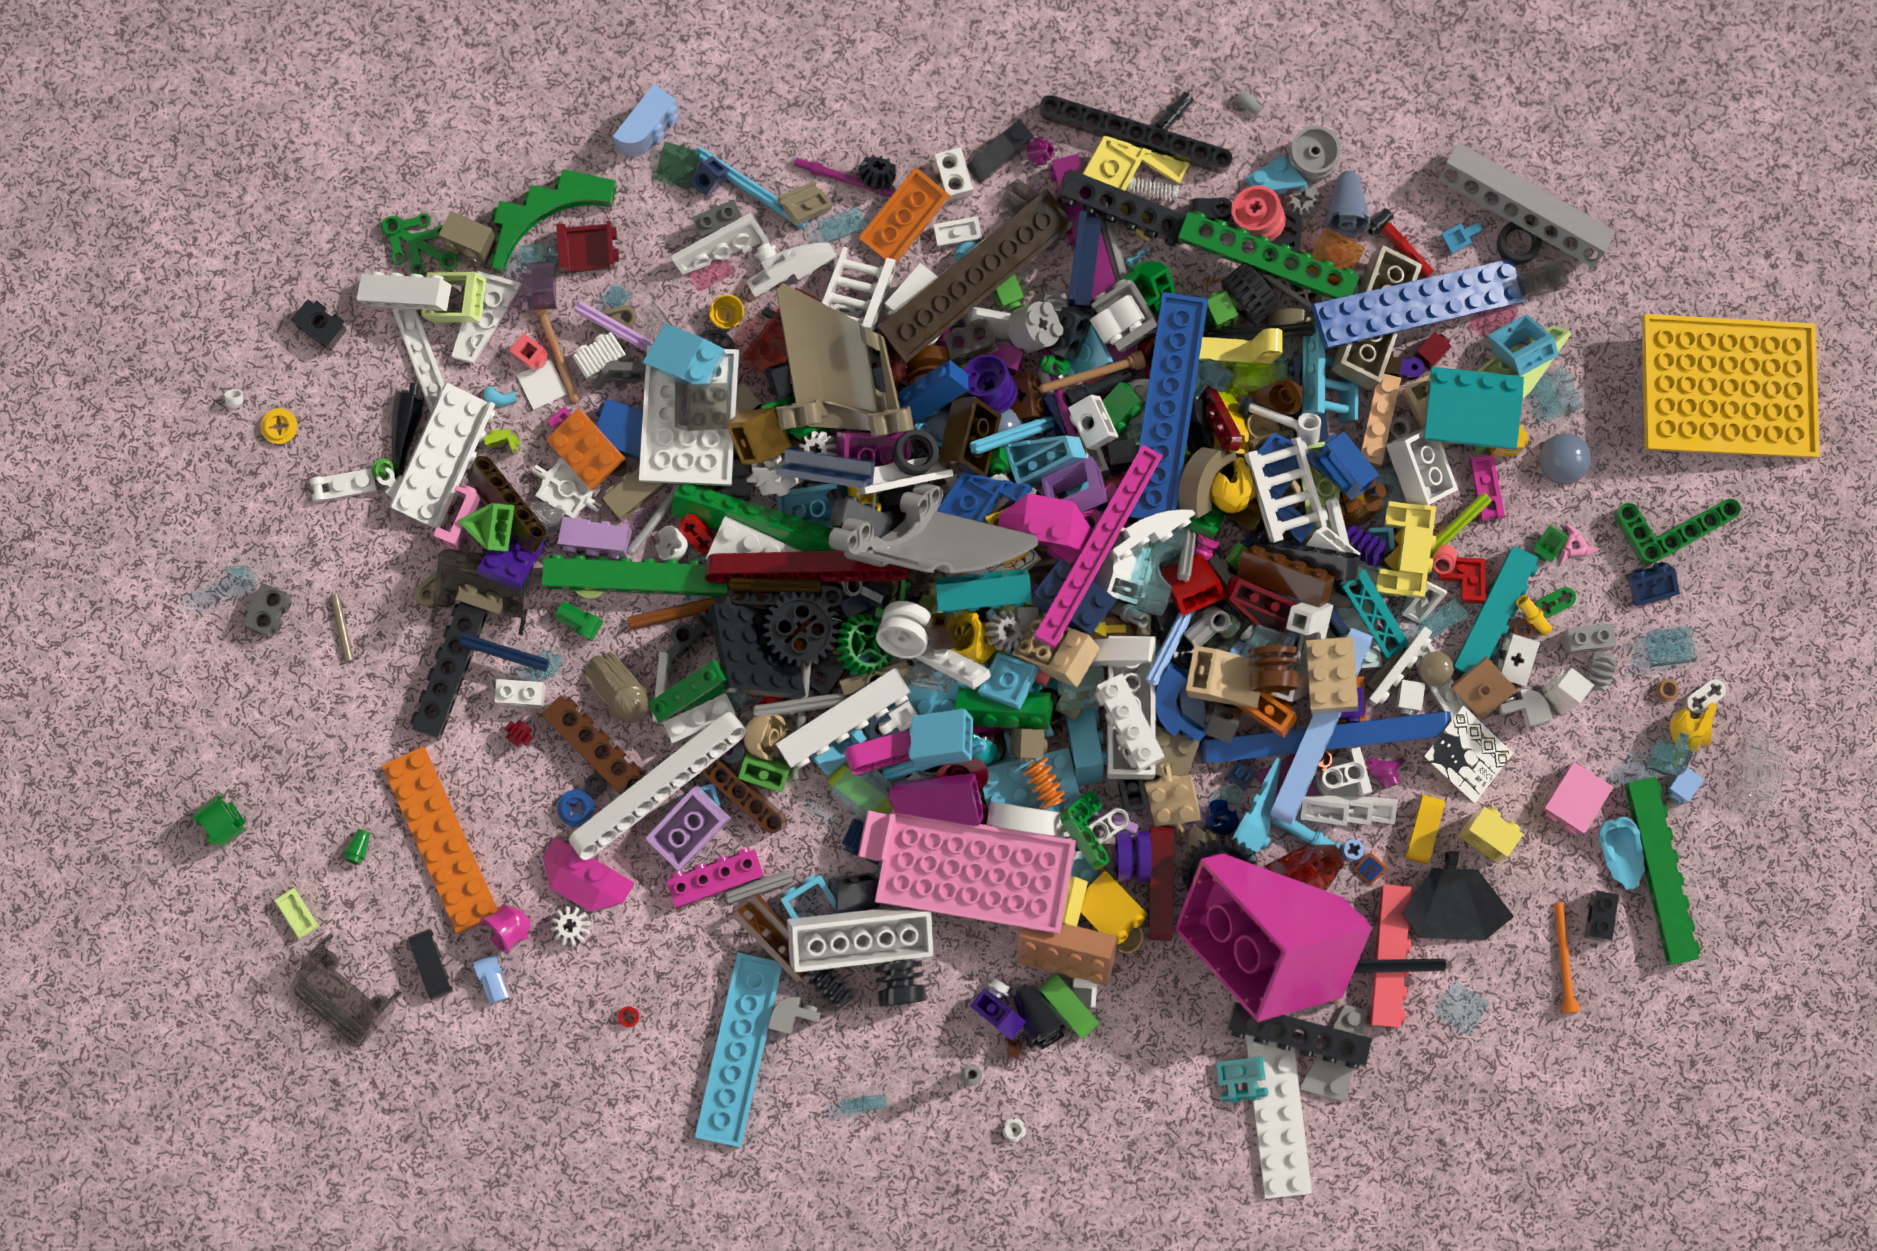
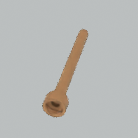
M547 299L536 301L530 305L533 315L540 319L571 403L576 404L579 402V397L548 317V310L550 309Z
M1141 350L1135 351L1130 356H1127L1125 360L1041 384L1039 391L1047 393L1126 368L1139 370L1146 367L1145 358Z

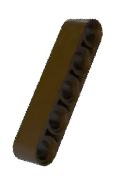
M477 456L467 474L469 482L487 505L491 503L514 505L510 534L523 550L530 553L538 551L547 534L545 527L493 461L486 456Z

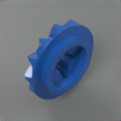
M582 790L566 792L561 796L557 805L560 819L572 827L585 824L592 818L595 810L592 798ZM582 800L580 808L584 814L576 812L570 817L572 809L567 803L576 805Z

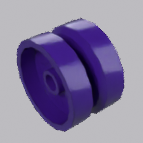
M1119 831L1115 834L1114 867L1116 868L1117 883H1129L1132 879V868L1135 869V878L1138 882L1151 881L1152 858L1149 831H1137L1134 836V846H1132L1131 835L1128 831Z

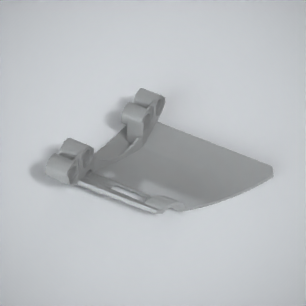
M923 482L915 485L913 493L905 492L900 501V509L906 513L907 518L882 538L874 537L873 525L869 522L850 517L845 520L842 529H833L829 537L830 547L844 551V555L848 559L879 567L891 563L932 573L935 569L947 573H959L991 567L1031 550L1038 545L1035 535L937 512L943 498V489L939 486Z

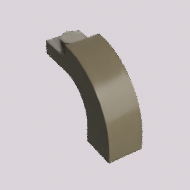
M1202 447L1191 457L1180 481L1179 510H1193L1195 514L1192 517L1199 518L1212 510L1211 485L1213 479L1221 468L1236 460V451H1227L1222 447H1215L1213 449Z

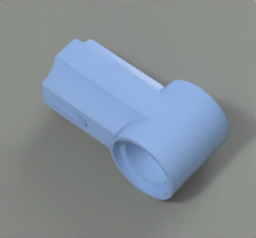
M496 954L473 962L480 982L482 981L490 1004L509 998L501 975L503 971L498 965L497 961L499 960Z

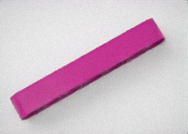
M973 726V734L979 737L991 738L1001 731L1000 727ZM907 730L848 747L844 751V755L851 773L858 775L911 760L908 754V749L911 746L910 732Z

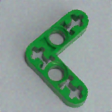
M1089 791L1060 813V820L1072 840H1076L1077 847L1093 869L1098 870L1109 863V857L1086 822L1101 809L1102 805L1098 795L1093 791Z

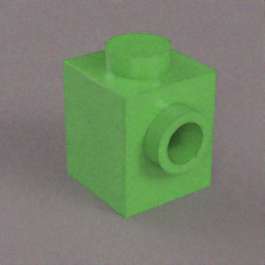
M1015 274L992 293L996 306L1000 305L1002 310L1014 311L1021 307V303H1024V295Z

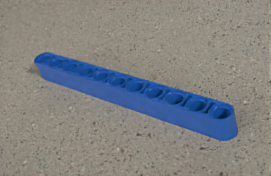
M1451 711L1336 724L1325 750L1438 737L1452 721ZM1307 728L1291 729L1285 738H1282L1275 732L1234 736L1231 744L1217 738L1201 740L1202 764L1297 753Z

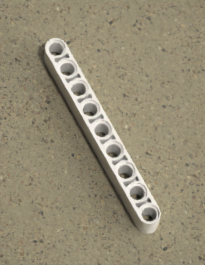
M731 712L723 714L571 834L569 843L582 860H588L599 853L742 740L746 734L745 727Z

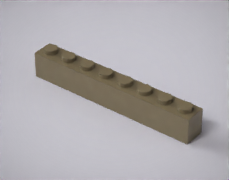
M744 382L740 386L737 384L736 415L742 411L761 409V402ZM639 467L634 472L631 470L622 477V482L616 487L615 485L610 486L604 492L605 496L602 499L620 522H623L669 483L639 482Z

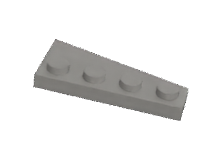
M1345 1004L1332 1028L1362 1035L1368 1010ZM1325 1040V1042L1323 1043L1321 1049H1325V1048H1326V1046H1327V1040ZM1346 1042L1340 1043L1338 1047L1339 1052L1346 1056L1350 1052V1046ZM1317 1055L1299 1089L1345 1102L1353 1068L1346 1067V1062L1337 1060L1336 1064L1323 1061V1056Z

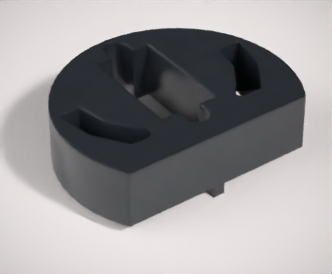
M1285 211L1284 214L1287 219L1285 220L1283 231H1292V238L1277 237L1270 241V243L1275 245L1282 243L1290 247L1293 245L1294 247H1292L1291 251L1300 253L1302 215L1292 211Z

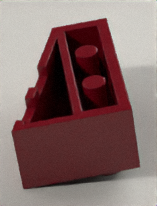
M1231 575L1224 591L1225 598L1247 619L1254 623L1259 630L1266 636H1269L1271 641L1275 644L1283 645L1289 632L1286 627L1291 607L1298 603L1235 575Z

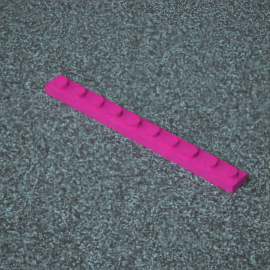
M1142 445L1033 638L1053 649L1056 647L1163 455Z

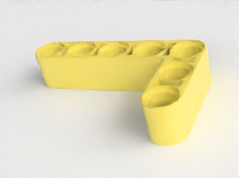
M1275 328L1264 329L1253 340L1202 337L1198 365L1245 368L1269 367L1282 355V330Z

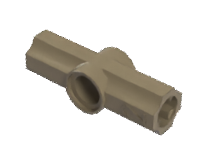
M906 659L888 664L889 666L882 667L881 672L875 670L874 674L866 673L862 677L855 674L839 679L845 699L871 684L870 678L872 676L879 675L882 677L892 669H897L904 682L912 680Z

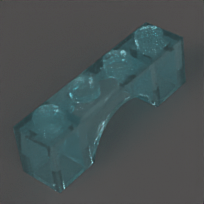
M1176 527L1171 531L1173 536L1163 543L1159 539L1152 543L1151 548H1147L1144 560L1148 562L1146 567H1142L1139 575L1142 584L1141 586L1137 585L1134 599H1137L1136 609L1162 617L1168 604L1172 586L1161 576L1159 564L1178 558L1183 547L1187 529L1182 528L1179 530Z

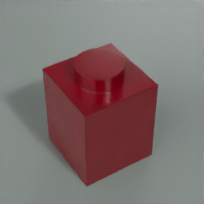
M1434 332L1416 351L1414 356L1420 358L1431 371V368L1445 356L1452 346L1449 344L1450 341L1446 336Z

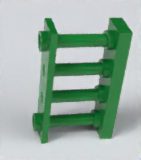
M714 659L648 702L657 722L661 723L681 709L684 713L725 692L723 682L726 679L720 665L718 666Z

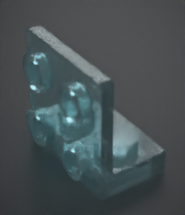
M849 768L830 791L860 819L865 821L867 811H874L888 796V791L893 784L877 770L853 775Z

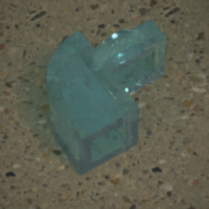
M1210 358L1199 359L1193 398L1198 399L1207 385L1222 393L1235 374Z
M1680 732L1675 745L1658 738L1647 769L1667 776L1683 774L1693 755V752L1689 750L1690 746L1687 745L1689 735Z

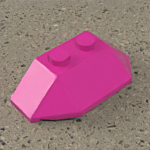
M1034 494L1025 495L1000 513L998 527L1035 535L1038 545L1077 552L1083 551L1092 534L1091 527L1075 502Z
M555 837L543 855L550 889L590 912L624 903L635 884L593 858L582 860L572 846Z

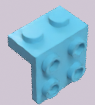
M856 728L848 733L849 738L839 744L836 741L828 745L830 750L820 756L814 754L810 758L827 775H831L847 761L844 751L848 747L866 741L867 738L862 730L857 731Z

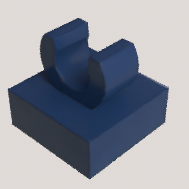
M1237 760L1225 779L1242 791H1245L1257 771L1242 761Z

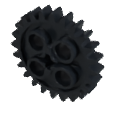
M793 592L791 599L783 595L784 603H781L779 600L775 601L777 609L769 608L768 611L772 616L765 615L764 619L769 624H764L762 628L769 632L765 633L763 638L770 639L766 647H774L772 655L781 654L779 661L787 658L788 666L792 661H796L797 668L804 661L806 667H809L810 660L818 664V656L825 659L827 657L825 651L832 652L833 648L829 643L836 644L837 642L832 635L839 633V630L833 629L838 624V621L831 620L835 612H827L829 604L821 605L823 598L814 601V594L812 593L808 599L805 596V592H802L800 598H797L796 593ZM800 608L805 609L808 616L806 618H799L796 615V610ZM811 617H817L815 621L805 628L804 633L799 632L789 643H785V640L795 633L797 626L802 627ZM781 623L789 625L790 632H780L778 625ZM811 627H821L823 634L821 636L814 635L811 632ZM795 641H802L806 649L798 651L794 648L793 643Z
M1217 834L1215 840L1207 836L1206 843L1199 839V847L1190 846L1191 852H1185L1186 859L1182 860L1183 868H1181L1183 884H1186L1187 891H1189L1200 861L1203 858L1226 854L1256 866L1257 863L1255 855H1252V849H1246L1245 842L1239 844L1237 837L1229 841L1228 835L1224 837V840H1220V836Z

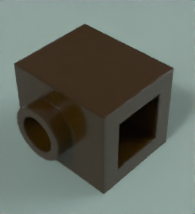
M953 612L932 613L925 628L935 650L956 648L963 634L962 627L958 624Z

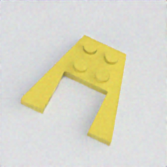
M1103 136L1082 174L1126 190L1140 162L1177 184L1180 183L1190 163L1175 160L1173 157L1151 152V150L1141 149L1129 143ZM1122 204L1121 212L1127 216L1128 208ZM1142 212L1141 219L1147 224L1149 220L1148 215ZM1136 229L1135 232L1143 240H1149L1148 237L1144 236V232Z

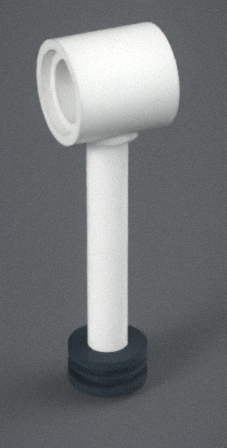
M1243 396L1239 402L1238 413L1248 416L1251 412L1296 429L1297 437H1301V440H1304L1306 445H1313L1319 441L1321 419L1314 413L1302 414L1296 420L1253 404L1254 399Z

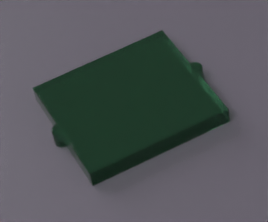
M664 141L654 180L668 183L670 187L675 185L690 190V180L695 174L700 151L686 148L684 144L676 145Z

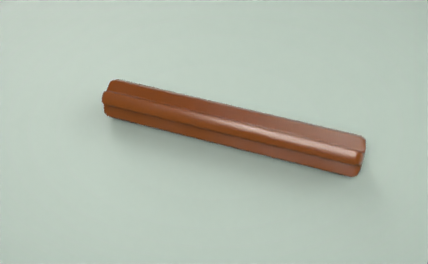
M715 597L629 616V628L634 630L698 615L703 611L707 613L709 612L708 607L712 603H717Z

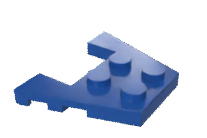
M962 472L937 511L983 523L985 517L988 516L1001 496L1017 502L1025 495L1030 494L1032 487L1025 483L1016 484L1008 480H994L990 477Z

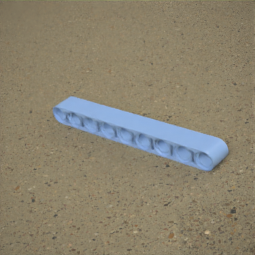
M1351 628L1348 637H1353L1357 678L1374 637ZM1342 712L1313 714L1270 816L1288 824H1293Z

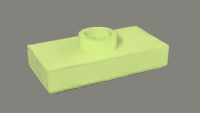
M295 888L274 900L299 940L320 927Z

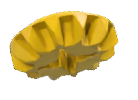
M276 408L270 410L263 417L261 432L265 439L272 444L283 445V443L290 442L294 435L297 434L298 423L290 411ZM278 418L283 425H289L282 428L281 435L277 429L272 428L277 425Z

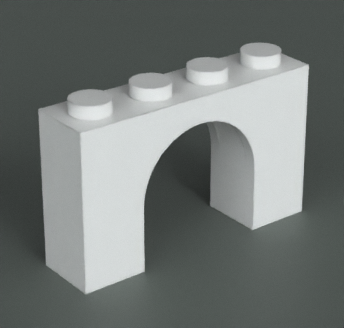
M1302 602L1291 607L1286 629L1300 633L1297 655L1294 656L1298 660V664L1287 667V670L1298 672L1299 689L1271 693L1272 696L1293 702L1310 694L1306 640L1326 638L1333 609L1332 604L1327 603L1318 608Z

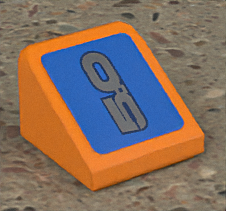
M1369 852L1353 871L1371 886L1387 869V866L1373 853Z

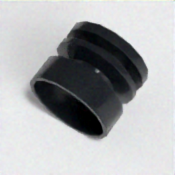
M899 959L874 967V973H885V977L875 979L876 983L887 984V988L877 991L879 1007L927 1001L925 985L914 984V979L920 978L924 974L923 972L913 973L912 970L922 967V960Z

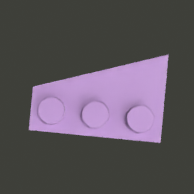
M562 517L558 545L566 553L576 554V551L579 550L585 551V555L590 557H599V554L608 555L610 560L618 561L619 558H628L627 548L630 546L632 530L629 524L622 523L620 527L610 525V522L606 521L596 523L590 522L588 519Z

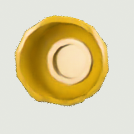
M731 294L718 296L708 310L710 321L715 327L722 330L733 329L744 317L742 302ZM728 311L730 313L729 320H727Z

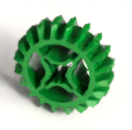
M858 614L855 617L848 618L847 622H843L840 625L842 629L837 634L840 638L836 639V644L839 647L835 648L834 651L840 652L841 656L838 657V661L844 660L842 668L850 667V673L852 674L857 672V675L862 677L866 673L874 674L875 670L881 672L882 667L889 666L887 661L893 658L891 654L885 652L878 645L876 640L880 625L879 617L872 618L870 614L864 616L863 614ZM857 628L867 629L870 631V634L865 635L863 632H859ZM864 656L866 659L869 658L872 662L865 663L858 658Z

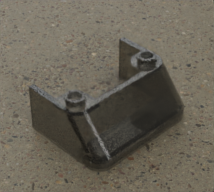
M454 549L442 550L439 553L430 623H435L437 607L447 608L455 604L456 590L459 584H471L477 587L479 591L485 593L491 591L498 594L500 598H503L502 611L510 617L519 618L518 635H523L528 611L531 572L522 588L517 590L477 574L478 567L486 554Z
M330 933L306 955L290 985V992L298 1002L348 1044L359 1048L391 1013L402 992L398 990L389 999L386 996L376 994L370 1000L336 971L339 965L337 956L327 949L334 937Z

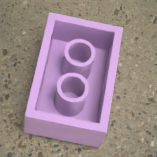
M697 786L686 794L645 839L680 871L690 863L731 818Z

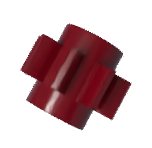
M520 719L516 723L510 721L504 728L508 732L505 738L517 748L521 744L527 747L533 739L529 735L533 729Z

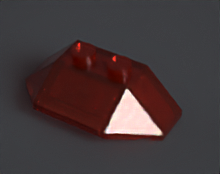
M1305 845L1265 865L1264 869L1326 891L1336 878L1339 870L1343 868L1344 863L1336 845Z

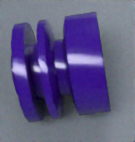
M989 354L981 355L972 359L964 367L963 371L968 374V391L966 392L968 397H977L999 414L1007 411L1014 404L1017 398V387L1002 359Z

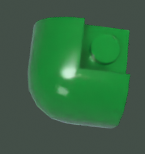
M1157 261L1137 263L1130 267L1131 273L1120 280L1125 279V281L1131 280L1134 282L1152 313L1157 318L1160 312L1162 293H1175L1169 268Z

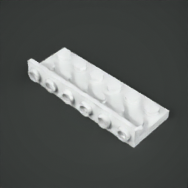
M447 382L444 383L389 508L434 529L444 526L449 516L447 513L449 506L453 505L458 497L454 489L456 485H462L467 477L466 468L476 457L477 452L475 448L478 443L482 442L483 436L486 434L484 428L495 414V410H493L495 404L486 402Z

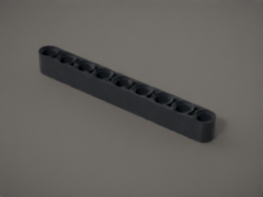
M1047 95L1040 101V116L1047 121L1099 137L1107 136L1129 143L1132 146L1141 149L1145 148L1160 155H1167L1175 160L1188 162L1190 165L1222 174L1227 172L1232 163L1233 157L1231 152L1216 145L1054 95ZM1051 104L1055 107V110L1051 112L1046 111L1044 106ZM1073 111L1077 116L1075 118H1068L1065 113ZM1095 118L1098 120V123L1091 125L1087 122V119ZM1116 124L1120 130L1113 132L1108 126ZM1138 131L1141 137L1133 138L1130 132ZM1157 137L1160 138L1163 143L1160 145H1155L1152 143L1151 139ZM1180 144L1184 147V150L1181 152L1175 151L1173 145ZM1202 151L1204 152L1205 157L1198 158L1195 156L1194 152ZM1222 157L1227 161V164L1220 165L1216 162V159Z

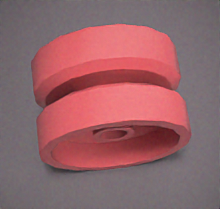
M1251 186L1242 190L1234 199L1231 213L1237 227L1248 230L1251 236L1257 237L1261 235L1269 238L1270 241H1273L1281 234L1285 227L1286 216L1278 195L1272 189L1265 186Z

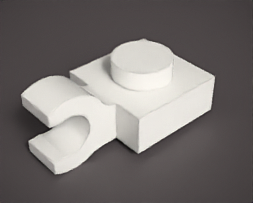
M907 700L889 710L890 718L881 721L878 724L880 726L878 728L883 735L888 734L896 727H898L900 732H903L912 725V716H917L918 713L910 701Z

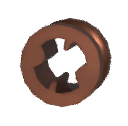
M1526 619L1518 620L1512 627L1513 634L1530 638L1534 632L1533 624L1528 623ZM1527 625L1528 628L1526 630H1529V633L1520 635L1518 633L1520 630H1517V626Z
M1008 1038L1007 1059L1015 1057L1016 1060H1019L1020 1039L1012 1041Z

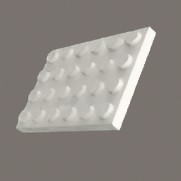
M647 345V354L652 346ZM724 349L726 356L704 395L646 365L639 482L732 486L734 443L726 424L736 416L739 350Z

